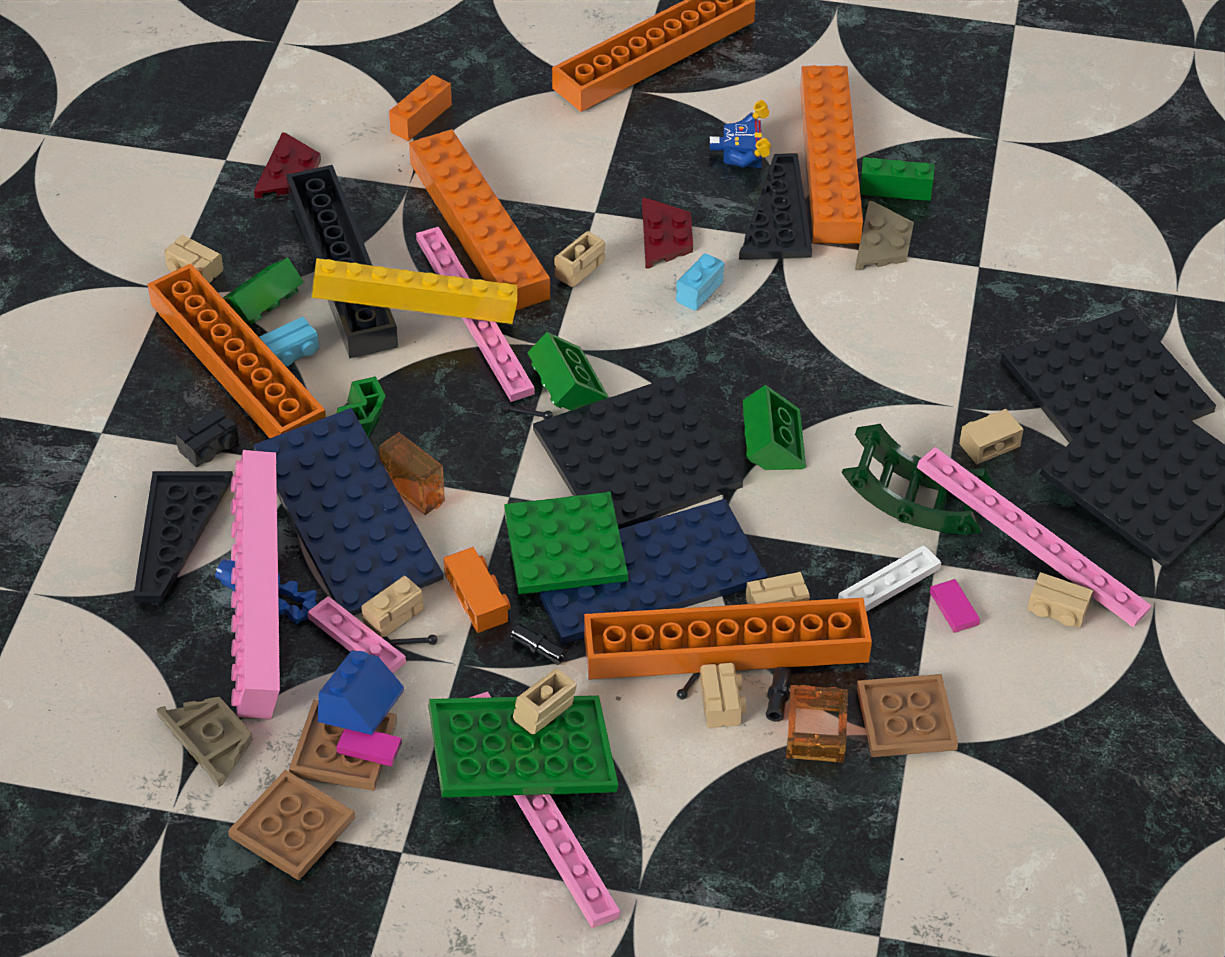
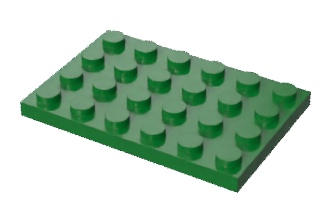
M599 695L574 696L573 704L536 734H531L513 719L517 697L429 699L428 709L442 797L617 792L618 781Z

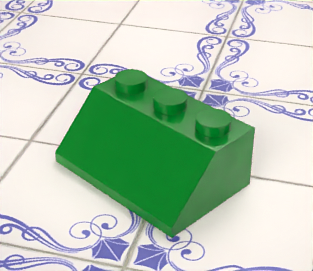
M863 157L860 195L931 201L935 164Z
M287 257L267 266L222 298L245 323L248 322L249 325H252L262 318L260 313L266 309L270 312L280 305L279 300L285 296L288 299L298 293L297 287L303 284L304 281Z
M546 332L527 352L532 361V367L539 373L542 379L541 384L549 391L551 395L550 400L556 407H563L571 411L609 398L581 347Z
M767 385L743 400V417L747 458L764 470L804 469L806 467L800 409Z

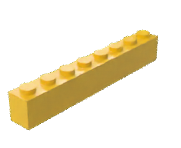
M317 258L312 298L512 324L517 305V285Z

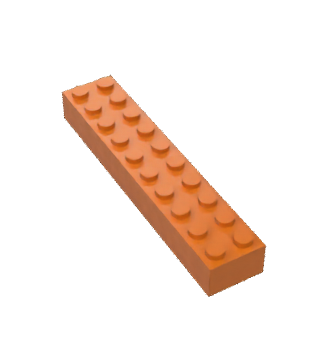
M684 0L552 67V89L582 112L753 23L756 0Z
M839 65L802 66L800 94L812 243L860 244L863 217L848 67Z
M451 129L409 142L411 166L483 280L517 285L516 310L549 300L550 277L454 131Z
M191 263L147 284L151 306L269 438L326 418V411L322 405Z
M863 597L584 614L588 679L700 673L702 665L716 664L718 666L723 663H733L735 670L869 662L872 644Z

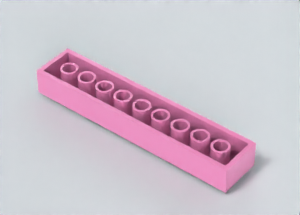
M243 450L241 460H236L235 476H232L231 492H235V498H232L231 515H235V521H232L231 538H235V544H232L231 561H235V568H232L231 584H235V591L232 592L231 608H235V615L232 616L231 631L236 632L231 648V655L236 657L235 664L232 665L231 674L232 681H236V689L232 691V706H236L237 717L271 719L280 691L276 453Z

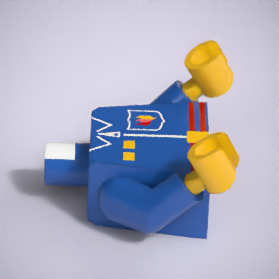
M759 100L754 104L753 109L755 113L751 112L744 119L736 123L725 124L723 137H710V151H723L724 163L737 165L742 168L747 166L761 168L762 157L769 156L771 144L767 138H762L761 120H758L759 117L765 119L769 116V110L764 100Z

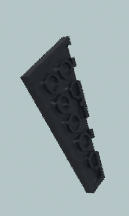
M798 153L774 154L766 182H764L761 196L758 198L750 221L749 230L746 232L744 244L739 252V260L812 258V245Z
M232 471L152 472L133 594L135 603H163L228 489L233 476Z

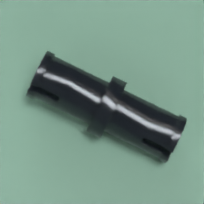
M520 623L511 632L513 634L510 635V639L528 647L534 655L540 654L557 665H560L566 656L564 654L567 653V649L549 641L543 633L537 634Z
M785 667L774 669L772 686L768 688L767 692L769 702L766 718L773 722H779L784 719L785 704L790 697L788 687L791 671Z

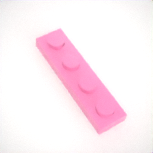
M329 596L308 611L309 620L350 652L352 650L364 651L368 654L379 656L392 673H395L406 664L405 655Z

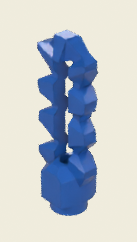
M223 559L217 567L215 578L220 580L223 586L235 591V584H231L232 568H235V561ZM278 574V593L292 597L294 601L303 603L300 610L297 606L288 605L286 601L278 598V614L283 615L286 613L295 624L308 620V611L317 605V592L314 590L297 592V582L288 581L282 585L280 584V575Z

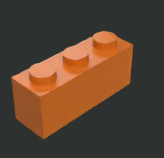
M434 75L430 76L389 110L390 132L410 141L452 105L451 83Z
M471 547L443 557L444 575L477 633L508 622V610L511 608L510 602L506 594L500 593L495 575H490L487 571L488 566L483 555L479 556L475 548Z

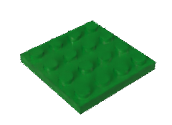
M611 492L504 504L518 594L628 581V572Z

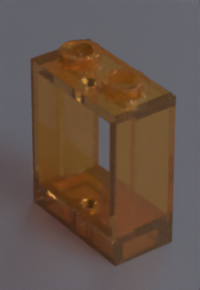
M400 432L379 446L380 460L400 496L424 515L442 505L445 501L443 466Z
M808 685L790 686L786 758L844 762L848 689L812 687ZM796 708L838 711V735L795 732Z

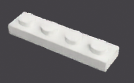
M923 545L840 592L838 599L863 597L867 612L940 570L941 561Z

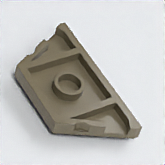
M869 201L855 270H863L864 265L876 263L877 267L887 266L890 263L907 262L914 222L873 201Z
M220 697L208 698L201 702L183 703L184 707L166 710V706L157 708L158 717L218 787L222 786L252 742L253 738L250 730Z

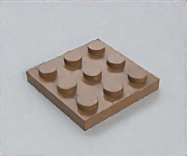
M942 674L860 680L857 682V691L871 757L957 750L958 740Z
M313 700L289 767L290 773L299 778L375 791L383 764L337 753L336 747L345 728L318 722V700ZM388 713L375 731L393 736L397 724V714Z
M284 770L228 830L231 839L295 879L300 880L355 819V812L287 770Z

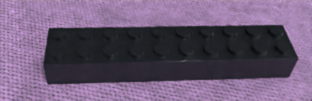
M333 165L287 174L288 196L314 265H316V259L319 258L373 266ZM328 300L349 359L398 348L397 325L390 308Z

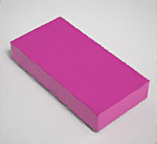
M956 579L930 586L931 596L954 633L979 625L980 618Z
M344 729L336 748L337 753L392 767L401 748L402 738L376 731L370 735Z

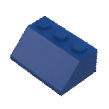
M352 650L319 691L318 722L372 735L404 692V686L379 656L371 655L364 651Z

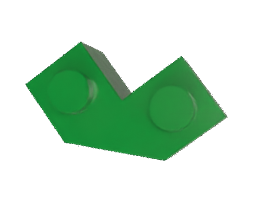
M376 376L352 381L347 399L349 405L337 408V413L352 408L368 438L381 415L386 397Z

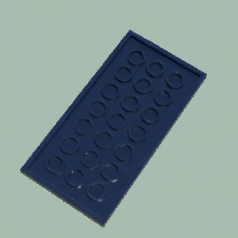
M352 408L254 444V451L276 453L277 495L332 599L353 616L362 613L363 604L403 576L409 578L420 589L443 580L444 574Z
M721 499L619 529L628 572V581L538 592L561 643L565 644L585 638L584 614L685 608L745 590L747 582L767 579L768 576L726 499Z

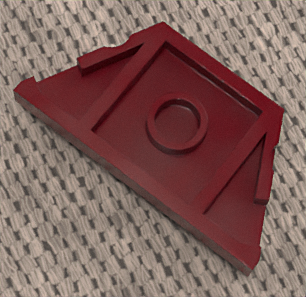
M282 132L254 190L255 198H263L262 193L275 191L277 196L287 194L286 175L318 168L321 162L320 153L289 134Z
M642 198L645 269L652 268L653 263L664 259L668 262L678 256L692 253L691 212L648 198Z

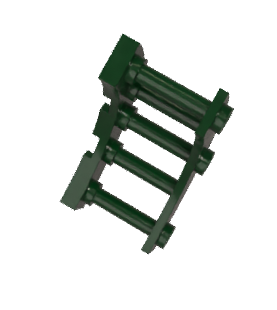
M881 423L857 427L855 436L864 447L858 467L845 468L842 470V474L865 500L902 523L942 533L962 535L982 533L983 528L974 514V509L966 503L963 512L944 511L948 495L952 493L919 470L917 465L921 458L916 455L910 457L900 450L901 445L885 431ZM872 457L883 466L879 480L869 469ZM985 468L966 469L993 490L995 489V485ZM893 472L910 481L905 498L888 488ZM920 485L938 490L933 509L914 503Z

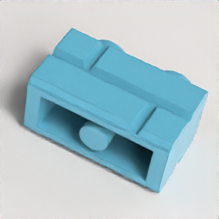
M707 253L703 254L677 281L676 301L694 311L697 310L723 283L724 262Z
M304 317L259 337L285 366L291 365L294 361L304 356H311L315 351L319 350L318 334Z

